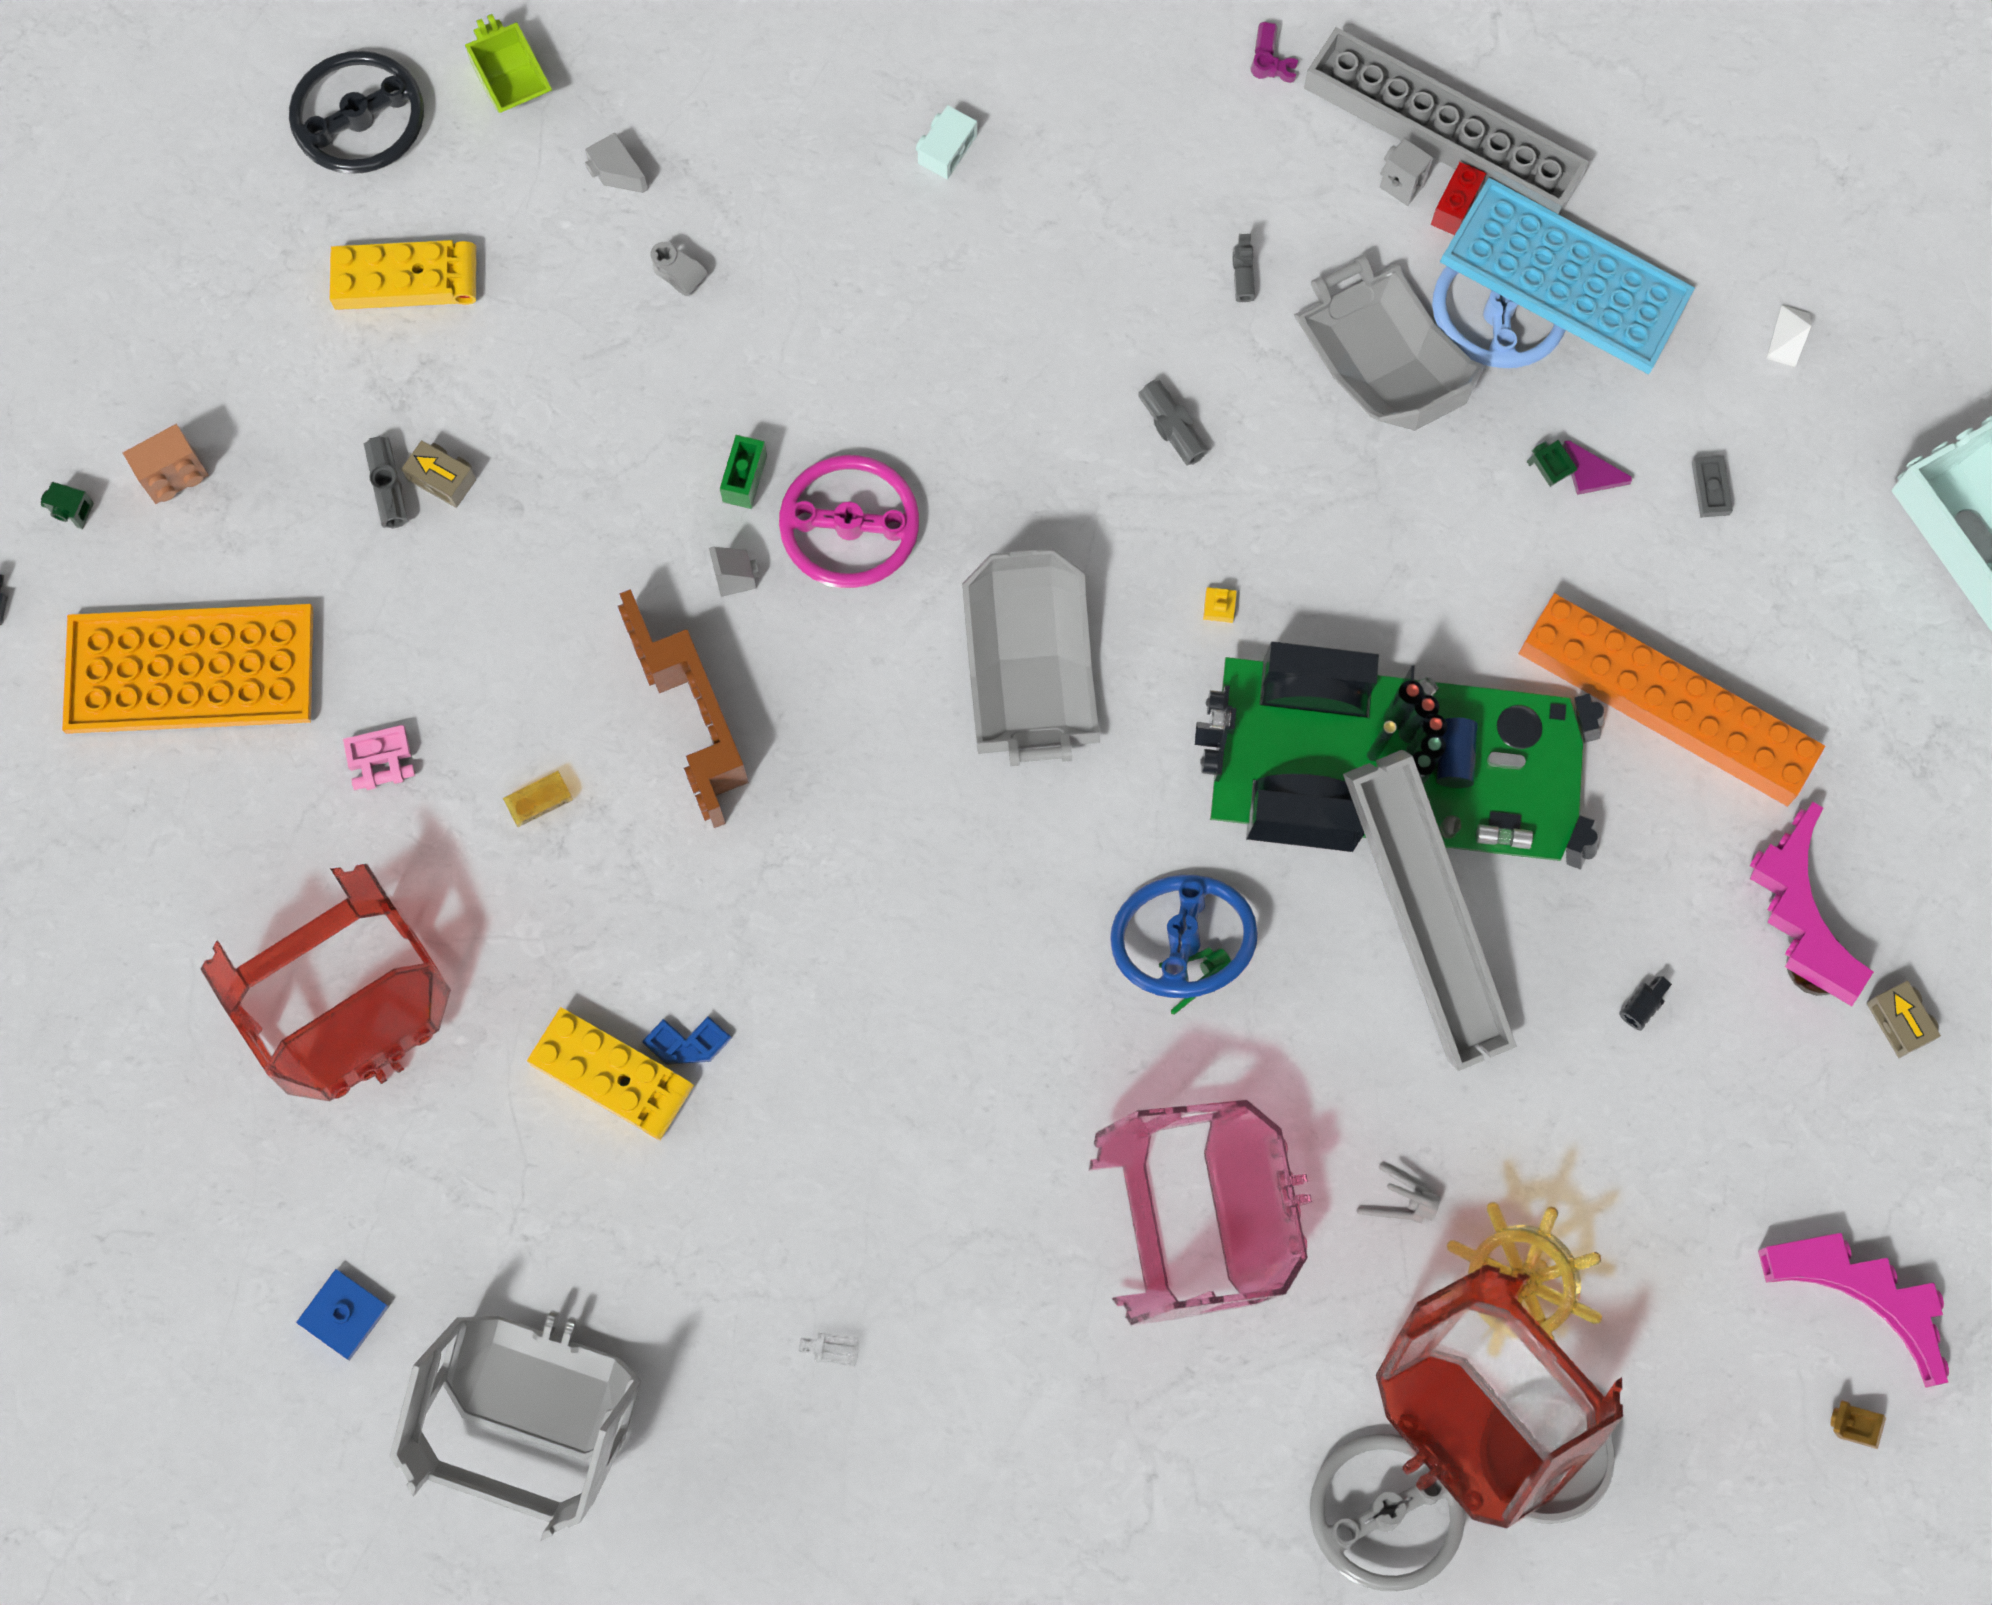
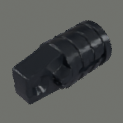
M1664 976L1655 977L1649 985L1643 983L1636 991L1635 996L1619 1012L1620 1017L1632 1028L1642 1031L1645 1024L1650 1021V1018L1664 1004L1665 1000L1662 997L1672 984Z

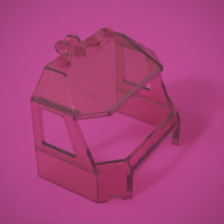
M1248 1100L1137 1110L1096 1132L1094 1145L1098 1148L1096 1159H1090L1088 1171L1123 1168L1146 1293L1112 1298L1117 1306H1124L1127 1310L1125 1318L1130 1325L1175 1320L1255 1306L1287 1293L1308 1258L1307 1240L1303 1235L1300 1222V1206L1311 1203L1312 1199L1310 1194L1295 1196L1293 1186L1303 1185L1308 1182L1307 1174L1293 1176L1287 1157L1288 1145L1283 1137L1282 1129ZM1213 1112V1113H1207V1114H1201V1115H1194V1116L1182 1117V1116L1188 1115V1114ZM1210 1122L1204 1157L1228 1280L1239 1294L1216 1297L1214 1291H1209L1185 1301H1178L1168 1285L1146 1161L1152 1134L1161 1130Z

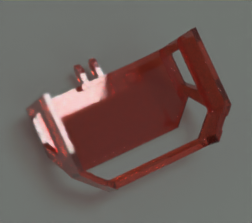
M368 864L356 865L353 869L354 871L344 872L341 867L330 868L348 898L244 964L235 968L223 946L217 940L212 948L215 952L213 958L205 960L200 968L219 1002L266 1074L287 1095L330 1102L333 1099L345 1096L350 1091V1088L374 1076L380 1084H383L387 1081L386 1074L382 1069L384 1066L390 1063L392 1068L397 1073H400L404 1068L399 1060L405 1056V1053L417 1045L420 1046L427 1043L440 1030L451 989L396 901ZM386 915L400 935L410 941L423 964L392 969L281 1040L273 1055H271L259 1035L263 1030L261 1025L241 1004L248 990L358 919Z

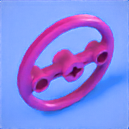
M841 455L819 461L796 477L782 500L779 512V528L782 543L787 554L803 573L829 586L857 588L879 582L893 574L903 565L911 554L917 540L919 512L911 488L894 469L870 457ZM845 469L861 470L877 475L888 482L900 496L905 512L902 514L900 511L890 510L884 515L863 513L861 507L854 502H843L835 510L818 509L810 502L800 501L797 503L804 490L823 475ZM802 513L812 515L807 520H799L797 518ZM851 518V523L846 524L848 519ZM891 522L901 524L897 529H889L887 527ZM815 527L835 529L838 536L845 540H855L863 532L879 533L891 541L901 539V543L885 562L875 568L858 573H838L824 569L812 562L798 546L793 530L798 529L801 532H809Z

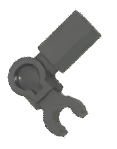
M1239 234L1238 244L1233 247L1232 260L1233 269H1235L1234 283L1237 302H1251L1255 298L1252 268L1253 246L1250 244L1251 234Z

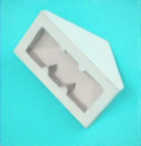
M1783 305L1780 307L1767 359L1795 367L1811 328L1810 313Z

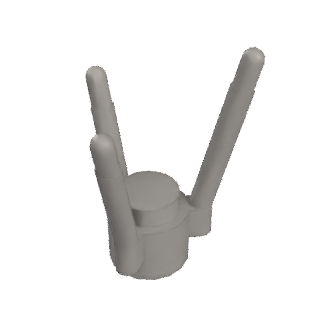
M1380 1164V1170L1414 1190V1192H1411L1391 1183L1387 1185L1389 1190L1410 1199L1408 1209L1413 1210V1213L1380 1209H1357V1213L1362 1215L1407 1219L1422 1223L1424 1218L1431 1221L1434 1219L1440 1204V1196L1432 1194V1190L1422 1187L1384 1164Z

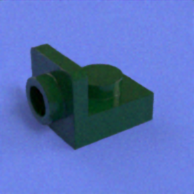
M1559 440L1550 445L1547 441L1541 443L1531 450L1534 455L1527 461L1529 466L1533 464L1537 466L1550 487L1578 470Z

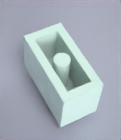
M947 105L942 114L938 113L934 117L931 130L927 136L923 135L917 143L918 164L948 180L977 137V121Z

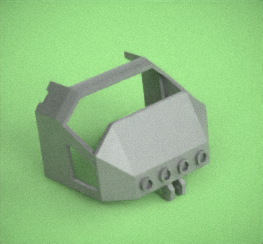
M553 1310L548 1315L544 1331L499 1316L457 1317L413 1365L390 1458L396 1468L400 1467L408 1480L406 1485L413 1497L423 1484L430 1480L550 1522L543 1531L542 1541L565 1527L570 1528L580 1523L595 1502L626 1438L641 1380L621 1358L573 1342L572 1339L578 1323L577 1318H569L564 1328L563 1338L553 1335L559 1320V1312ZM448 1344L444 1362L442 1364V1367L438 1371L441 1359V1351ZM442 1385L464 1419L582 1460L592 1457L582 1493L563 1502H558L440 1461L422 1433L426 1414Z

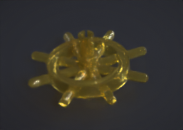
M1490 1202L1487 1205V1212L1496 1232L1486 1238L1476 1250L1456 1240H1450L1447 1243V1250L1470 1262L1468 1269L1469 1293L1451 1298L1448 1301V1307L1456 1311L1475 1305L1482 1317L1497 1329L1490 1345V1353L1492 1355L1498 1356L1502 1353L1509 1335L1519 1338L1540 1337L1548 1358L1552 1362H1557L1561 1358V1353L1552 1332L1558 1329L1572 1314L1592 1324L1602 1322L1601 1313L1578 1302L1581 1293L1579 1270L1598 1265L1601 1262V1255L1597 1252H1591L1576 1258L1573 1257L1566 1245L1551 1234L1558 1217V1210L1555 1207H1548L1539 1228L1530 1225L1507 1226L1499 1205L1495 1202ZM1514 1242L1532 1244L1524 1263ZM1500 1245L1510 1267L1490 1258L1492 1252ZM1543 1251L1554 1260L1555 1265L1548 1267L1547 1263L1540 1259ZM1487 1270L1506 1281L1487 1287L1485 1271ZM1562 1276L1563 1294L1542 1283ZM1510 1294L1506 1309L1503 1311L1494 1302L1493 1298ZM1537 1296L1558 1306L1556 1312L1546 1318ZM1523 1300L1533 1321L1516 1318Z

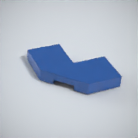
M707 1016L687 1039L666 1020L662 1019L642 1043L665 1064L711 1062L732 1038Z

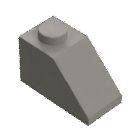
M616 133L585 149L588 159L585 162L586 168L593 178L598 176L603 185L641 193L648 190L645 176Z
M715 546L709 548L721 597L756 589L754 578L760 576L756 560L749 561L747 550Z

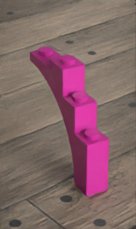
M1812 802L1807 811L1801 808L1792 822L1796 828L1791 835L1785 833L1777 847L1770 844L1765 853L1760 850L1757 852L1750 864V867L1754 868L1750 879L1776 894L1767 909L1772 913L1767 923L1794 938L1785 955L1790 957L1785 967L1841 1001L1853 1006L1874 972L1855 959L1834 938L1822 920L1813 899L1808 876V850L1813 829L1824 808Z
M1842 1233L1768 1246L1758 1251L1766 1283L1780 1281L1817 1283L1842 1291L1861 1301L1881 1316L1903 1340L1918 1366L1925 1388L1948 1383V1363L1944 1357H1941L1938 1346L1940 1343L1939 1330L1935 1324H1932L1931 1320L1943 1315L1942 1309L1944 1308L1942 1294L1939 1290H1936L1935 1283L1897 1290L1895 1286L1897 1284V1273L1894 1266L1889 1264L1888 1258L1850 1265L1851 1249L1847 1240H1843Z

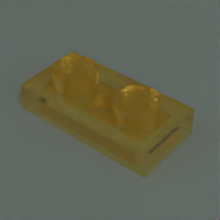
M556 771L504 797L503 800L516 826L520 827L572 801L573 798L559 771Z

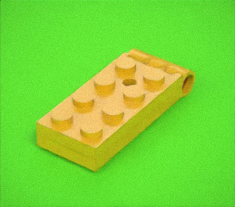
M453 240L331 246L329 300L335 310L473 304L476 302L477 247L472 242L459 241L453 243Z
M562 1007L559 1008L527 1059V1062L532 1067L660 1141L694 1087L692 1083L673 1073L670 1069ZM630 1078V1083L627 1086H621L622 1079Z

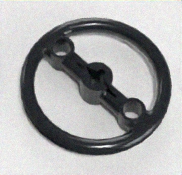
M348 51L322 60L301 78L291 96L289 105L291 132L304 154L313 162L326 169L348 174L375 171L399 159L417 139L424 119L422 94L412 74L398 61L386 55L370 51ZM366 65L383 69L394 75L386 77L381 83V89L366 97L359 92L345 94L339 102V111L326 118L320 116L310 117L305 122V125L303 124V108L309 92L323 77L331 72L348 66ZM408 99L410 100L411 113L404 132L392 146L383 152L362 159H343L331 156L319 149L328 146L332 141V135L347 127L355 132L365 131L373 124V113L387 106L393 108L402 107Z

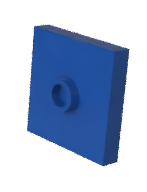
M335 1269L296 1323L350 1361L389 1306L345 1274Z

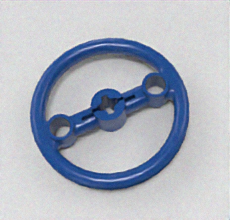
M1176 875L1153 881L1133 893L1122 904L1115 915L1111 927L1110 941L1116 965L1131 983L1144 991L1158 996L1191 998L1212 993L1236 979L1245 970L1254 955L1258 932L1255 915L1251 906L1233 887L1206 876ZM1179 891L1181 905L1179 914L1173 916L1167 923V934L1171 949L1169 958L1163 961L1162 976L1156 979L1142 972L1129 958L1125 949V932L1131 918L1141 906L1160 895ZM1213 894L1230 904L1239 915L1243 925V940L1236 956L1226 967L1207 978L1189 982L1188 959L1190 956L1195 955L1201 947L1197 922L1198 914L1205 908V896Z

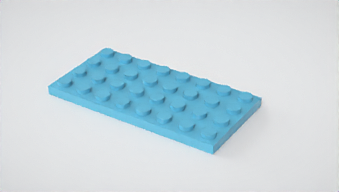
M1491 178L1487 179L1440 260V263L1648 375L1657 362L1695 287Z

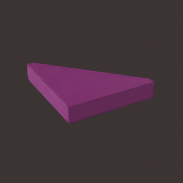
M1569 440L1564 441L1563 447L1578 469L1571 475L1577 495L1631 484L1632 478L1628 474Z

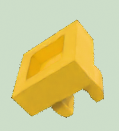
M1207 587L1203 620L1233 623L1237 591Z

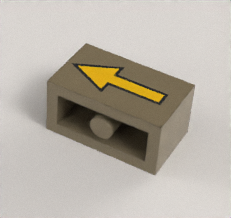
M422 440L401 468L409 482L455 508L459 506L476 481L470 463L461 457L456 459L447 455V451L436 443L429 445Z
M1909 981L1874 997L1866 1003L1898 1058L1931 1043L1941 1036L1936 1019L1927 1013L1922 1005L1923 1000L1920 992L1914 986H1911Z

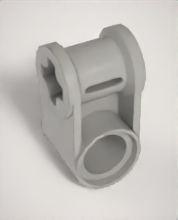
M659 242L651 249L650 256L656 275L671 284L684 296H689L707 275L706 270L699 262L688 257L668 242Z

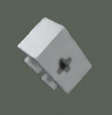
M1404 138L1397 147L1393 145L1384 157L1386 164L1380 172V175L1383 176L1380 188L1406 206H1409L1425 186L1433 157Z

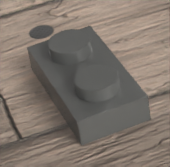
M1724 456L1694 458L1691 463L1700 518L1729 516L1733 509Z

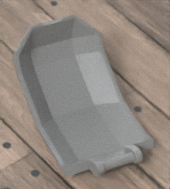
M1361 255L1354 259V263L1324 278L1318 277L1311 281L1313 291L1318 297L1319 302L1294 314L1332 377L1370 417L1381 422L1415 431L1466 405L1484 369L1483 364L1471 360L1435 325L1405 279L1399 264L1394 263L1373 274L1368 259ZM1358 273L1360 274L1362 281L1330 296L1328 291L1330 287Z
M1053 548L990 554L962 583L978 754L1009 751L1010 766H1019L1020 762L1051 759L1072 761L1071 745L1100 743L1091 663L1085 572ZM1059 745H1060V747L1027 749V748H1037V747H1048V746H1059Z

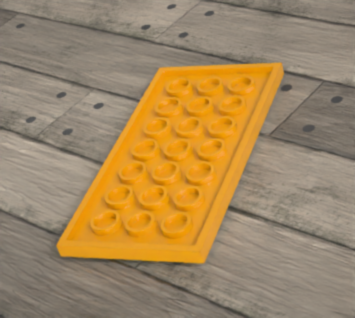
M311 604L67 615L62 730L66 734L311 723L313 607Z

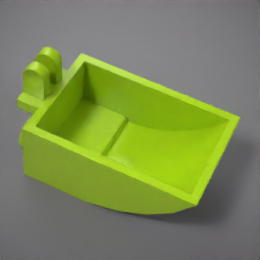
M493 14L487 16L488 24L486 25L482 18L476 20L478 28L474 29L473 32L477 40L465 44V48L479 81L498 113H502L552 91L517 22L503 27L500 19L495 20Z

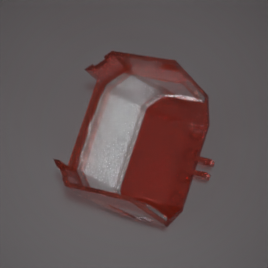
M1486 1264L1415 1304L1378 1369L1376 1379L1387 1420L1417 1454L1402 1466V1470L1406 1475H1409L1418 1470L1424 1463L1431 1470L1418 1479L1416 1487L1422 1491L1439 1480L1472 1520L1507 1529L1551 1502L1607 1441L1623 1417V1404H1620V1392L1623 1388L1621 1377L1614 1382L1604 1397L1517 1300L1531 1276L1517 1273L1516 1277L1500 1273V1268Z

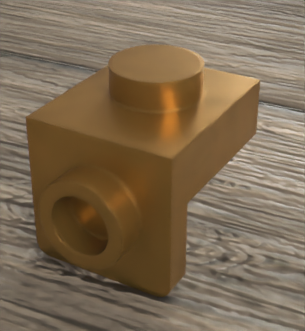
M1841 1400L1840 1407H1835L1833 1410L1830 1425L1834 1427L1833 1432L1838 1438L1878 1449L1886 1417L1883 1414L1851 1406L1849 1402Z

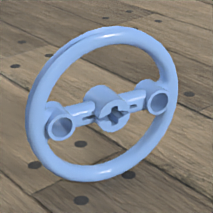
M1448 266L1443 269L1433 292L1432 307L1434 318L1438 328L1471 360L1491 367L1518 368L1543 359L1559 344L1566 330L1554 324L1551 332L1543 342L1527 351L1517 352L1515 349L1517 336L1511 331V319L1518 304L1491 290L1484 307L1483 316L1487 323L1493 326V339L1489 346V351L1474 345L1456 329L1447 311V291L1453 278L1459 272Z

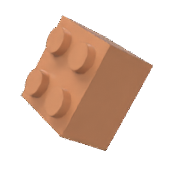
M177 423L122 452L139 483L155 504L172 499L176 493L187 487L198 485L205 477L209 476Z

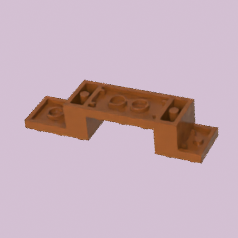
M631 589L619 593L623 604L618 605V609L649 686L655 684L658 692L662 693L688 682L693 697L697 701L705 726H708L713 745L687 755L686 758L689 766L684 767L693 794L700 792L695 797L704 821L711 819L714 828L724 825L726 823L716 796L749 782L743 762L690 634L686 629L652 642Z

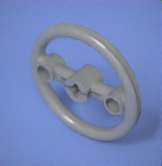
M1373 1434L1362 1436L1346 1443L1337 1449L1324 1463L1317 1474L1310 1498L1311 1525L1321 1551L1341 1574L1367 1588L1380 1591H1403L1427 1583L1439 1575L1451 1562L1463 1537L1465 1525L1464 1502L1454 1475L1433 1451L1407 1437L1393 1434ZM1378 1449L1393 1450L1414 1457L1430 1470V1473L1424 1475L1417 1485L1400 1494L1394 1492L1381 1493L1371 1504L1370 1509L1352 1519H1341L1334 1525L1327 1524L1325 1518V1499L1328 1487L1339 1468L1354 1456ZM1428 1482L1433 1484L1437 1489V1496L1427 1495L1423 1491L1422 1483ZM1445 1498L1447 1500L1450 1521L1445 1542L1438 1554L1422 1568L1397 1576L1381 1575L1359 1567L1344 1555V1551L1350 1549L1357 1539L1376 1529L1384 1532L1392 1531L1401 1523L1406 1513L1423 1504L1432 1505L1440 1499ZM1383 1507L1386 1510L1398 1507L1392 1516L1386 1514L1377 1517ZM1337 1528H1347L1352 1534V1541L1344 1542L1340 1540L1336 1533Z

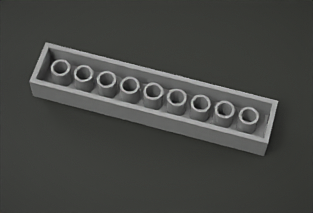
M1335 27L1307 70L1304 89L1401 141L1405 138L1433 158L1455 170L1459 162H1462L1485 172L1486 176L1483 185H1485L1488 178H1491L1558 215L1561 214L1581 182L1588 166V160Z

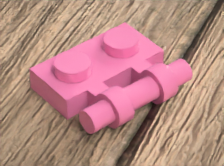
M404 725L343 739L348 768L351 771L362 770L363 776L351 779L354 790L363 788L372 790L376 789L377 785L392 781L394 784L402 783L405 778L415 776L413 764L402 767L400 765V759L411 757ZM389 762L390 770L373 772L372 766Z

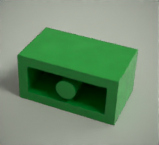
M735 435L720 485L723 503L752 509L767 458L765 441Z

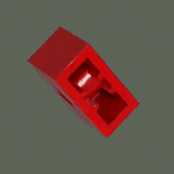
M1459 162L1435 209L1431 225L1455 236L1481 190L1486 173Z

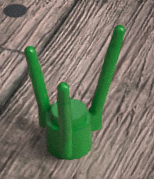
M1210 947L1197 952L1188 959V962L1203 959V962L1200 963V968L1204 976L1198 980L1219 972L1231 962L1230 957L1223 949L1219 948L1213 952ZM1163 962L1159 963V968H1162ZM1196 997L1181 1000L1171 1009V1014L1175 1015Z

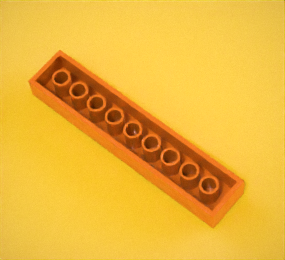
M1555 593L1518 653L1787 807L1800 793L1826 747L1815 739Z

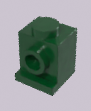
M51 482L49 489L41 497V506L47 508L53 518L62 522H67L70 519L80 529L84 528L94 505V502L85 491L56 482Z

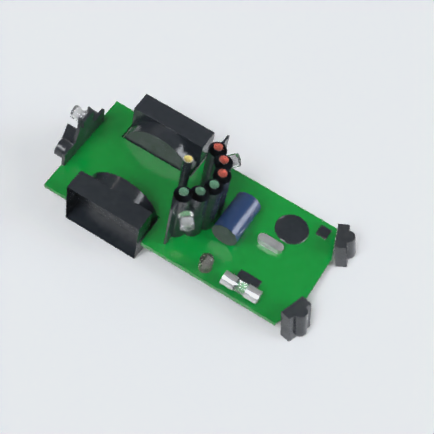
M1271 641L1263 661L1225 657L1222 691L1210 690L1205 702L1207 715H1210L1209 723H1196L1194 745L1217 748L1216 750L1204 749L1203 757L1200 759L1201 773L1214 775L1210 820L1247 824L1246 840L1353 852L1360 840L1366 838L1343 774L1368 763L1378 767L1376 760L1403 750L1413 756L1445 848L1561 861L1566 850V864L1580 870L1585 859H1592L1597 854L1598 836L1595 831V820L1579 816L1583 741L1570 698L1434 682L1427 676L1422 680H1415L1414 665L1410 667L1405 678L1378 675L1379 654ZM1590 693L1574 697L1575 711L1584 742L1600 739V727L1604 723V707L1599 702H1592ZM1370 697L1369 718H1367L1368 698Z

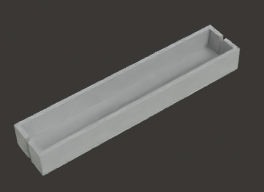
M1400 750L1376 760L1378 767L1368 763L1343 775L1448 1062L1460 1071L1485 1060L1483 1054L1474 1047L1477 1044L1490 1058L1513 1049L1517 1045L1412 755Z

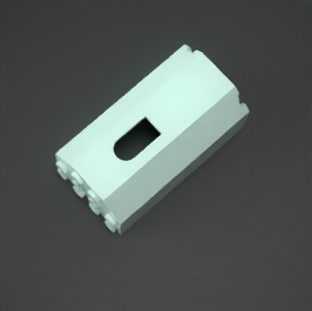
M1990 416L1981 423L1982 427L1974 431L1971 427L1956 437L1958 440L1956 443L1949 445L1946 441L1931 451L1932 455L1924 459L1921 455L1906 465L1908 469L1897 477L1899 481L1891 491L1992 631V561L1987 564L1955 521L1956 514L1962 511H1970L1980 518L1992 535V416Z

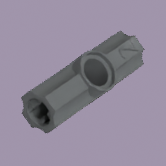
M1153 380L1146 384L1139 391L1138 397L1154 418V425L1159 435L1165 441H1170L1186 466L1199 462L1208 454L1209 449L1193 428L1192 419L1185 407L1181 404H1176L1160 380Z
M380 436L369 438L363 444L370 471L369 480L374 489L381 525L383 528L392 529L402 527L403 524L408 522L402 496V484L398 478L390 439ZM392 479L388 485L380 486L383 480Z

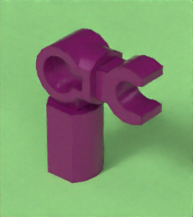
M1260 23L1258 25L1255 46L1256 55L1250 67L1252 75L1258 79L1275 78V76H1278L1284 82H1294L1296 73H1290L1286 69H1296L1298 60L1295 58L1279 60L1278 57H1273L1278 27L1274 23Z

